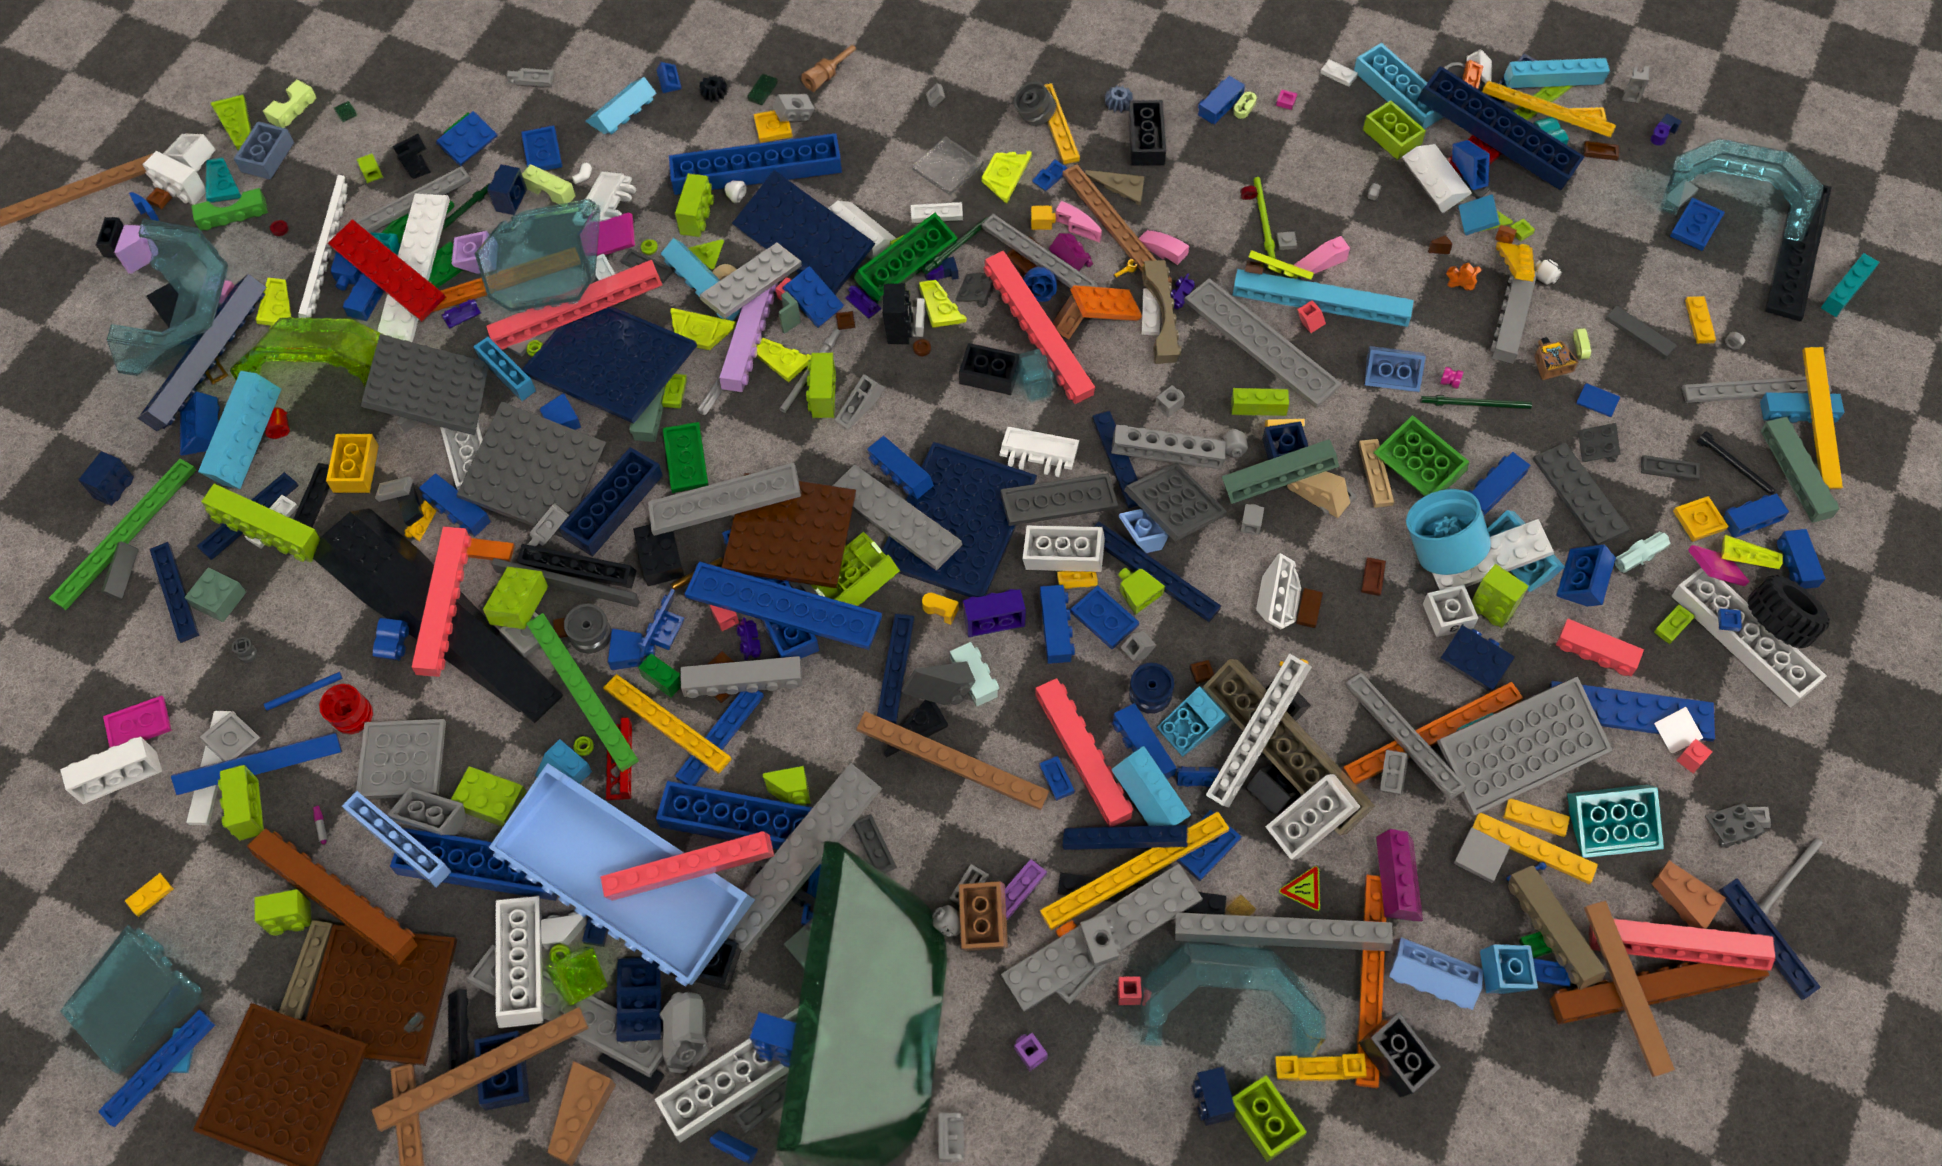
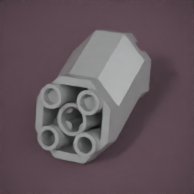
M677 992L671 997V1000H669L660 1013V1018L663 1022V1057L670 1072L684 1073L688 1071V1066L692 1064L694 1067L700 1065L709 1052L705 1040L706 1010L703 999L699 994L689 992L682 994Z

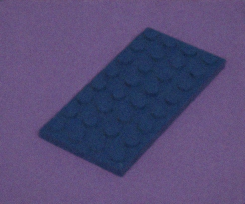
M775 170L732 222L736 228L765 249H768L775 243L780 244L802 261L801 267L795 270L798 274L810 266L835 295L875 246L874 241Z

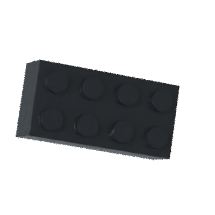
M1129 100L1128 118L1131 166L1165 165L1166 138L1163 100Z

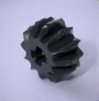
M715 74L711 77L709 75L708 78H703V81L700 82V94L705 101L709 100L712 103L713 100L718 102L719 98L724 100V95H727V83L722 76L717 77Z

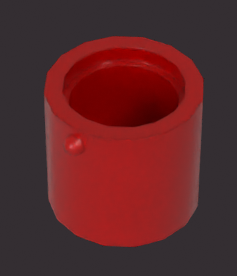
M274 407L265 428V434L268 438L278 439L289 434L290 428L286 415L287 412L284 409Z

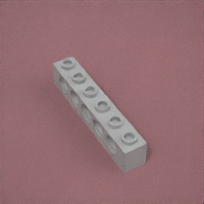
M1116 425L1114 430L1113 454L1177 462L1213 469H1221L1225 460L1226 441L1128 427L1126 425Z

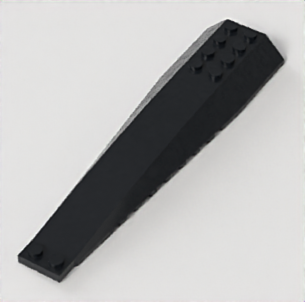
M373 510L350 511L321 536L313 560L363 603L387 619L407 622L409 635L418 641L434 564L416 546ZM460 591V597L456 599L455 603L457 607L456 615L452 617L451 622L453 624L452 634L448 635L449 649L448 652H445V661L458 668L462 673L472 678L479 685H482L486 690L516 711L522 712L533 723H536L563 697V694L551 685L549 680L526 657L524 658L500 634L494 625H490L488 619Z

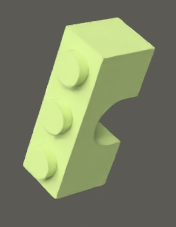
M296 80L286 89L290 101L278 103L274 100L263 110L268 122L277 127L285 128L291 124L294 118L302 114L309 104L314 102L316 96L312 87L299 80Z
M530 164L522 173L527 190L536 194L544 190L553 202L565 208L575 197L572 183Z

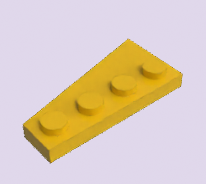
M1497 242L1496 250L1500 251L1501 257H1505L1504 262L1506 265H1509V270L1514 278L1533 282L1535 270L1532 247L1526 244L1515 245Z

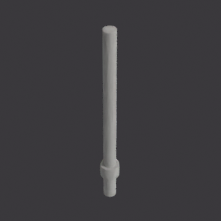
M834 329L830 337L825 339L822 344L823 347L818 353H827L834 347L835 341L841 333L839 329ZM808 368L779 408L780 411L786 413L806 384L807 375L810 372Z
M1816 838L1765 900L1758 904L1765 915L1769 913L1768 909L1821 847L1823 842L1820 839Z

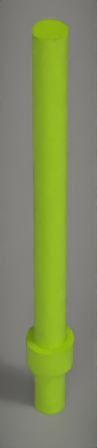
M1255 177L1253 180L1254 186L1258 191L1257 201L1265 238L1264 247L1267 250L1268 256L1276 259L1274 252L1275 243L1271 237L1260 177Z

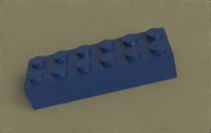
M630 447L559 527L563 539L593 557L663 477L660 465Z

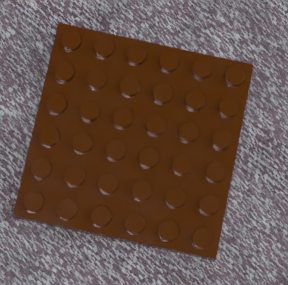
M799 481L800 497L735 514L722 568L745 575L837 588L856 489Z
M333 925L305 1022L369 1044L370 1046L364 1058L366 1060L426 1066L458 940L453 937L413 933L417 947L399 965L348 926Z
M251 1003L193 1131L286 1166H318L370 1045Z

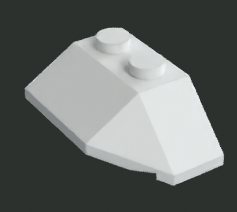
M1281 553L1276 556L1262 576L1256 608L1266 622L1279 629H1283L1296 622L1301 593L1295 561Z

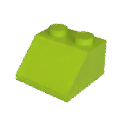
M804 766L763 773L767 791L784 803L801 806L811 803Z

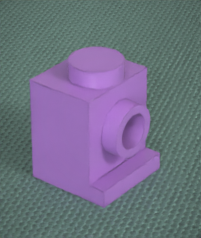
M1033 1033L1028 1036L1024 1034L1015 1041L1014 1050L1029 1071L1047 1059V1052ZM1030 1048L1034 1053L1027 1055L1025 1051Z

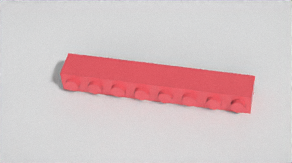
M443 527L412 663V669L416 675L440 677L441 670H444V655L449 649L448 635L452 634V617H455L457 611L455 603L456 599L460 597L459 585L464 579V564H467L468 561L467 548L471 546V536H469L466 528Z
M1056 678L1036 687L1035 696L1108 827H1115L1130 820L1133 811L1132 804L1129 800H1125L1123 796L1124 791L1120 783L1115 782L1111 767L1106 766L1103 761L1105 758L1100 749L1097 750L1095 747V739L1090 732L1086 731L1085 721L1082 716L1077 715L1076 705L1073 700L1068 699L1064 684H1060Z
M763 831L600 877L604 897L613 901L774 856L770 836Z
M1614 919L1629 955L1771 971L1775 961L1772 936ZM1590 925L1589 946L1592 950L1601 951Z

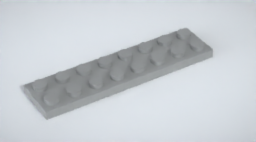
M795 463L649 501L652 533L655 536L800 497L801 492Z
M857 465L851 467L833 485L856 489L853 510L935 570H938L963 545L960 539Z

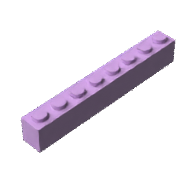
M778 283L742 307L719 377L721 389L743 392L744 386L748 385V373L753 369V358L757 356L756 346L761 343V332L765 330V319L769 317V307L774 302V292H776L775 288L778 286Z

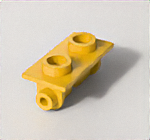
M427 501L421 504L424 516L404 530L407 538H412L413 536L420 542L434 517L436 510Z

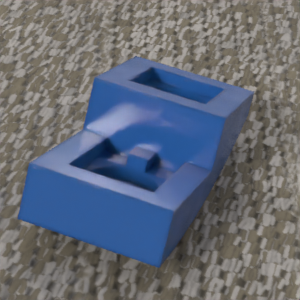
M1054 159L1046 170L1042 169L1032 182L1044 191H1047L1063 177V171L1068 168Z
M134 192L129 193L140 214L147 212L153 223L159 221L157 214L143 197Z

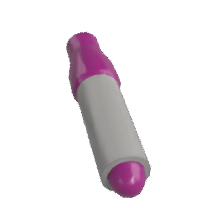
M320 806L313 807L314 822L319 842L325 845L328 839Z

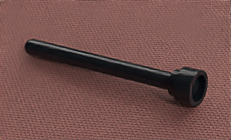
M1705 431L1696 441L1702 447H1710L1768 494L1772 495L1775 493V489L1718 445L1714 441L1713 435L1708 431Z

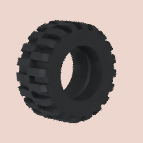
M1781 575L1768 576L1748 597L1747 604L1749 610L1752 611V615L1756 617L1760 625H1763L1775 638L1794 648L1809 647L1829 627L1830 618L1820 602L1812 594H1809L1805 588L1800 587L1798 583L1791 581L1787 577H1782Z

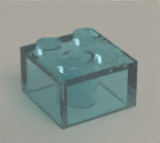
M1040 349L1019 354V377L1030 403L1051 397V390H1053V372L1051 369H1048L1047 358L1045 355H1042Z

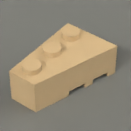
M1326 471L1287 485L1289 490L1314 505L1327 509L1329 514L1336 518H1339L1350 504L1345 478Z

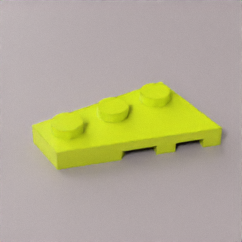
M268 277L265 285L266 289L263 292L265 296L261 300L256 323L293 328L286 280Z
M936 280L919 282L918 287L922 299H925V308L932 328L955 325L967 321L965 315H961L957 305L949 300L948 294Z
M762 338L761 343L756 346V357L787 382H790L806 368L808 360H811V355L801 354L798 350H790L783 347L782 344Z
M1725 535L1722 540L1721 559L1780 569L1783 563V554L1728 535Z

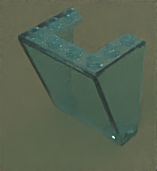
M130 925L124 928L60 1010L105 1065L119 1075L204 1000L200 995L202 989L195 982L192 983L189 978L183 976L178 970L174 972L170 968L173 964L162 953L164 947L149 934H145L139 927L135 930Z

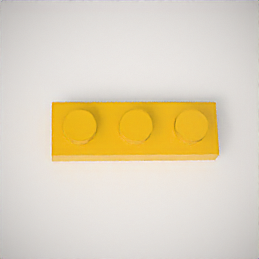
M1705 296L1687 297L1685 302L1696 344L1715 343L1716 337Z
M1511 798L1507 800L1503 818L1565 837L1570 816Z

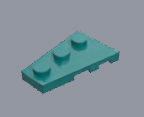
M224 158L206 160V200L211 203L240 198L241 194Z

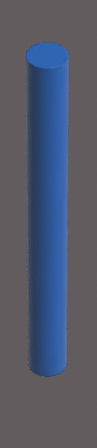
M340 672L264 703V707L267 711L339 681L343 679Z

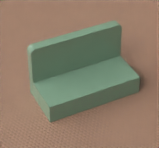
M787 291L781 295L783 309L779 311L781 328L784 334L801 323L798 302Z

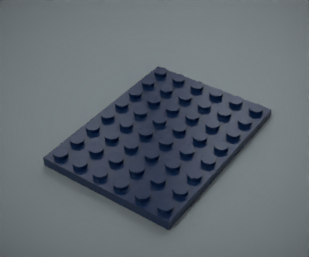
M610 306L558 327L542 345L541 349L523 367L522 371L529 378L634 424L694 351L697 343L692 339Z
M933 442L921 468L930 475L934 486L919 499L908 495L906 501L960 539L963 545L938 570L932 568L890 536L882 552L891 557L900 570L898 572L900 574L967 597L986 596L1017 526L1008 525L1000 491L1001 489L1033 485L1037 480V475Z

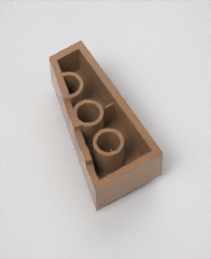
M573 1061L547 1152L553 1158L573 1166L616 1086L612 1079Z

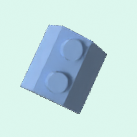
M1143 509L1119 514V518L1137 545L1146 553L1162 550L1169 535Z

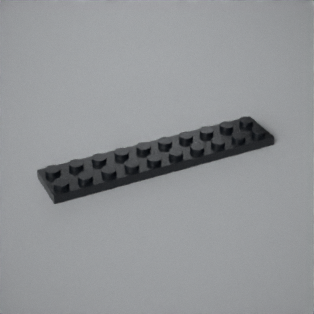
M1796 178L1765 312L1802 321L1831 186Z

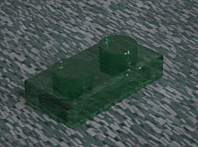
M762 74L747 95L748 101L763 106L777 85V78Z

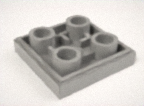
M1471 827L1454 864L1493 883L1510 846Z

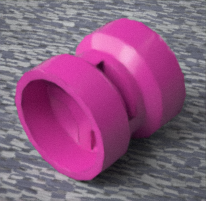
M1446 366L1440 384H1449L1453 388L1458 389L1464 371H1454Z

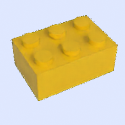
M373 434L335 435L326 479L333 493H370L379 448Z

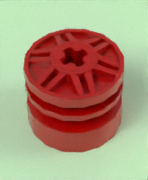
M350 684L334 685L324 693L319 704L320 713L323 718L343 734L352 735L364 730V722H371L373 716V707L369 700Z

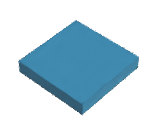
M1493 194L1458 205L1465 235L1500 225Z

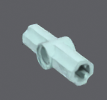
M1659 531L1644 541H1637L1628 551L1616 557L1615 566L1620 572L1626 573L1639 564L1643 565V562L1646 560L1650 561L1655 554L1669 547L1671 544L1669 537Z

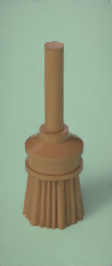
M849 46L833 60L821 59L813 68L802 73L801 81L805 87L814 93L825 81H829L831 77H834L836 65L856 50L855 46Z

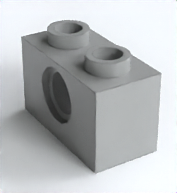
M778 94L773 104V108L780 121H807L814 111V107L807 94Z
M1105 915L1081 922L1080 929L1093 967L1095 968L1118 960V953H1121V948L1118 940H1113L1111 933L1114 932L1111 920H1106ZM1098 936H1104L1107 939V943L1099 945L1095 939Z

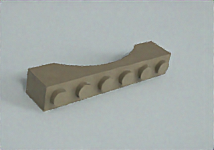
M1165 260L1144 261L1141 269L1143 285L1155 297L1162 314L1161 333L1153 346L1155 364L1174 363L1181 356V346L1177 342L1179 331L1175 329L1176 314H1173L1174 299L1170 296L1172 285L1171 282H1168L1169 267H1166Z

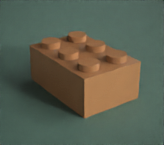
M1002 882L959 884L961 948L965 951L1008 948L1005 884Z

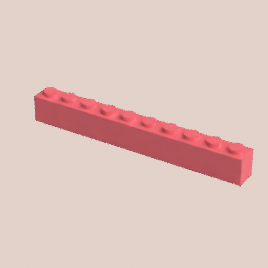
M1004 250L986 258L984 267L986 276H990L994 288L1000 291L1004 303H1008L1012 315L1017 317L1020 327L1023 331L1027 332L1030 342L1037 347L1039 356L1047 362L1049 371L1055 374L1057 383L1065 389L1067 398L1072 400L1074 404H1077L1093 396L1095 391L1094 384Z
M649 260L486 327L490 339L503 350L508 348V346L526 341L660 287L662 282L653 261Z

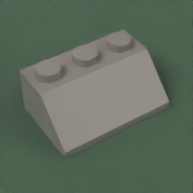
M409 788L387 814L392 820L440 835H456L467 821L463 803L413 788Z

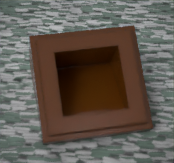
M1444 235L1431 241L1428 252L1450 254L1453 244Z

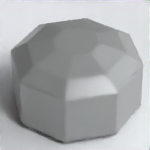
M1373 183L1368 191V199L1377 200L1382 186Z
M1730 332L1725 342L1728 347L1737 350L1743 346L1745 339L1738 332Z

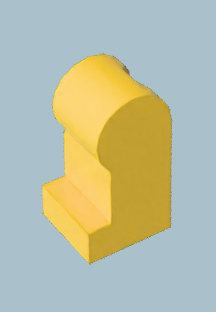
M927 593L922 598V606L925 613L940 615L944 617V623L952 624L959 610V602L935 593Z

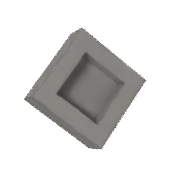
M938 83L926 93L929 105L932 107H936L945 98L942 85Z
M1295 232L1277 233L1279 250L1297 248Z
M1748 807L1762 828H1771L1768 807Z

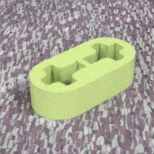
M1245 92L1240 97L1234 107L1233 113L1235 117L1240 119L1246 118L1251 112L1257 99L1253 92Z
M1585 328L1575 329L1573 339L1578 359H1589L1591 356V346Z

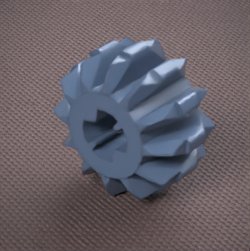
M1116 85L1115 88L1110 87L1109 91L1105 94V104L1109 110L1113 109L1114 113L1117 110L1120 113L1123 110L1128 111L1129 100H1133L1132 92H1130L1129 88L1124 89V86L1118 87Z

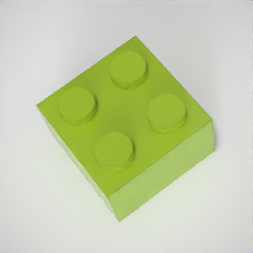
M297 889L254 897L255 922L271 935H281L283 931L287 930L302 931L305 927L311 925V902Z

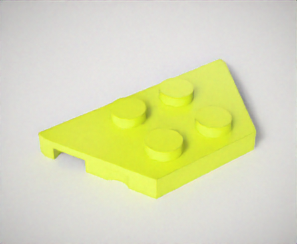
M1026 151V154L1016 155V152L995 153L982 176V182L1001 200L1007 203L1032 157V152Z
M1252 250L1249 254L1250 258L1268 265L1267 268L1281 274L1284 271L1283 274L1294 279L1301 277L1311 280L1313 277V272Z
M671 308L674 332L696 341V348L711 350L736 328L735 321Z

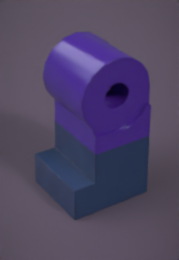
M1667 113L1656 126L1651 136V142L1654 145H1663L1670 132L1675 134L1678 131L1682 121Z
M954 257L946 258L941 266L925 274L927 281H938L947 277H951L952 280L959 279Z

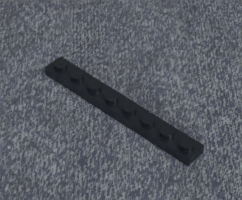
M1060 872L1057 894L1067 896L1094 881L1097 877ZM1135 883L1105 901L1116 903L1145 884ZM1199 892L1203 898L1202 901L1184 911L1193 914L1225 915L1226 896Z

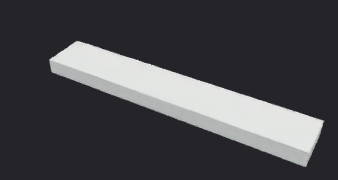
M214 711L210 728L231 711ZM205 746L200 767L223 762ZM218 785L194 791L186 823L189 825H209Z

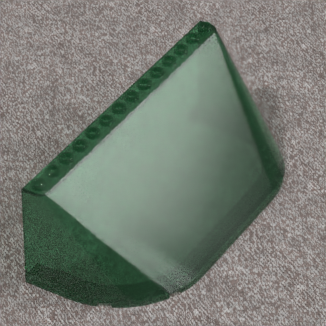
M824 842L776 1152L784 1166H885L902 1154L913 1142L926 1119L931 1100L947 967L944 935L934 928L933 912L922 899L838 842Z

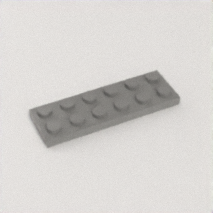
M775 243L701 293L700 300L726 319L800 268L802 261L780 244Z

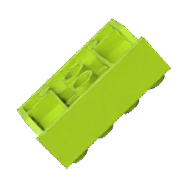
M862 532L845 546L837 588L811 586L820 596L859 606L900 572L891 557L885 555L866 533Z

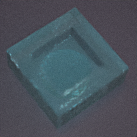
M418 1011L403 1029L409 1034L415 1030L419 1032L424 1025L416 1026L421 1021L423 1022L426 1017Z

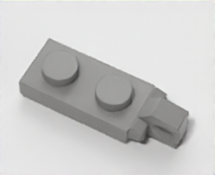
M521 68L519 71L507 72L509 83L552 87L554 78L552 70Z
M554 503L531 530L530 536L532 540L527 545L537 546L540 544L543 546L568 518L569 514Z

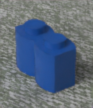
M385 618L379 619L373 646L374 657L400 661L401 656L403 657L406 651L404 640L409 634L407 622Z

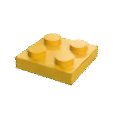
M775 110L753 114L760 143L793 137L790 122L780 121Z
M1709 496L1675 507L1673 510L1692 542L1723 532L1729 527Z

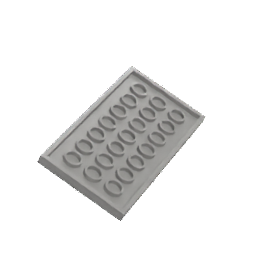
M1578 676L1437 740L1448 766L1467 786L1466 790L1461 794L1471 816L1477 815L1613 751Z

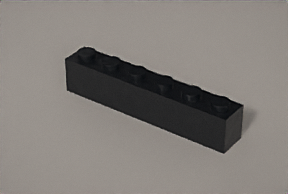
M526 544L521 545L517 562L521 565L630 589L633 587L637 572L631 565Z

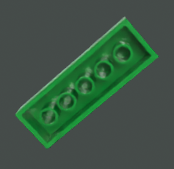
M935 212L857 270L854 279L876 304H879L883 301L884 284L906 283L921 272L932 258L939 256L955 243L958 238Z

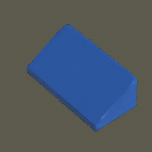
M660 62L657 74L662 93L682 89L676 66Z
M1586 383L1576 404L1612 417L1620 396Z
M721 1130L715 1133L709 1140L712 1146L748 1164L752 1163L758 1151L757 1148Z

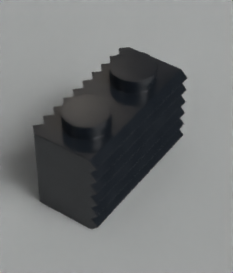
M105 217L95 244L103 257L118 258L114 251L124 227L119 217Z

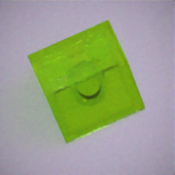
M583 946L546 965L553 985L569 1006L608 987L593 947Z

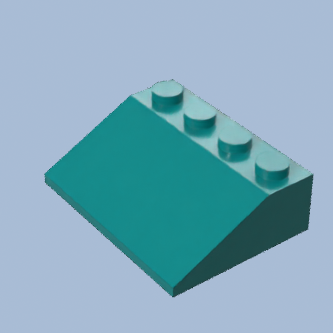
M1639 785L1567 793L1569 814L1582 858L1664 849L1658 787Z

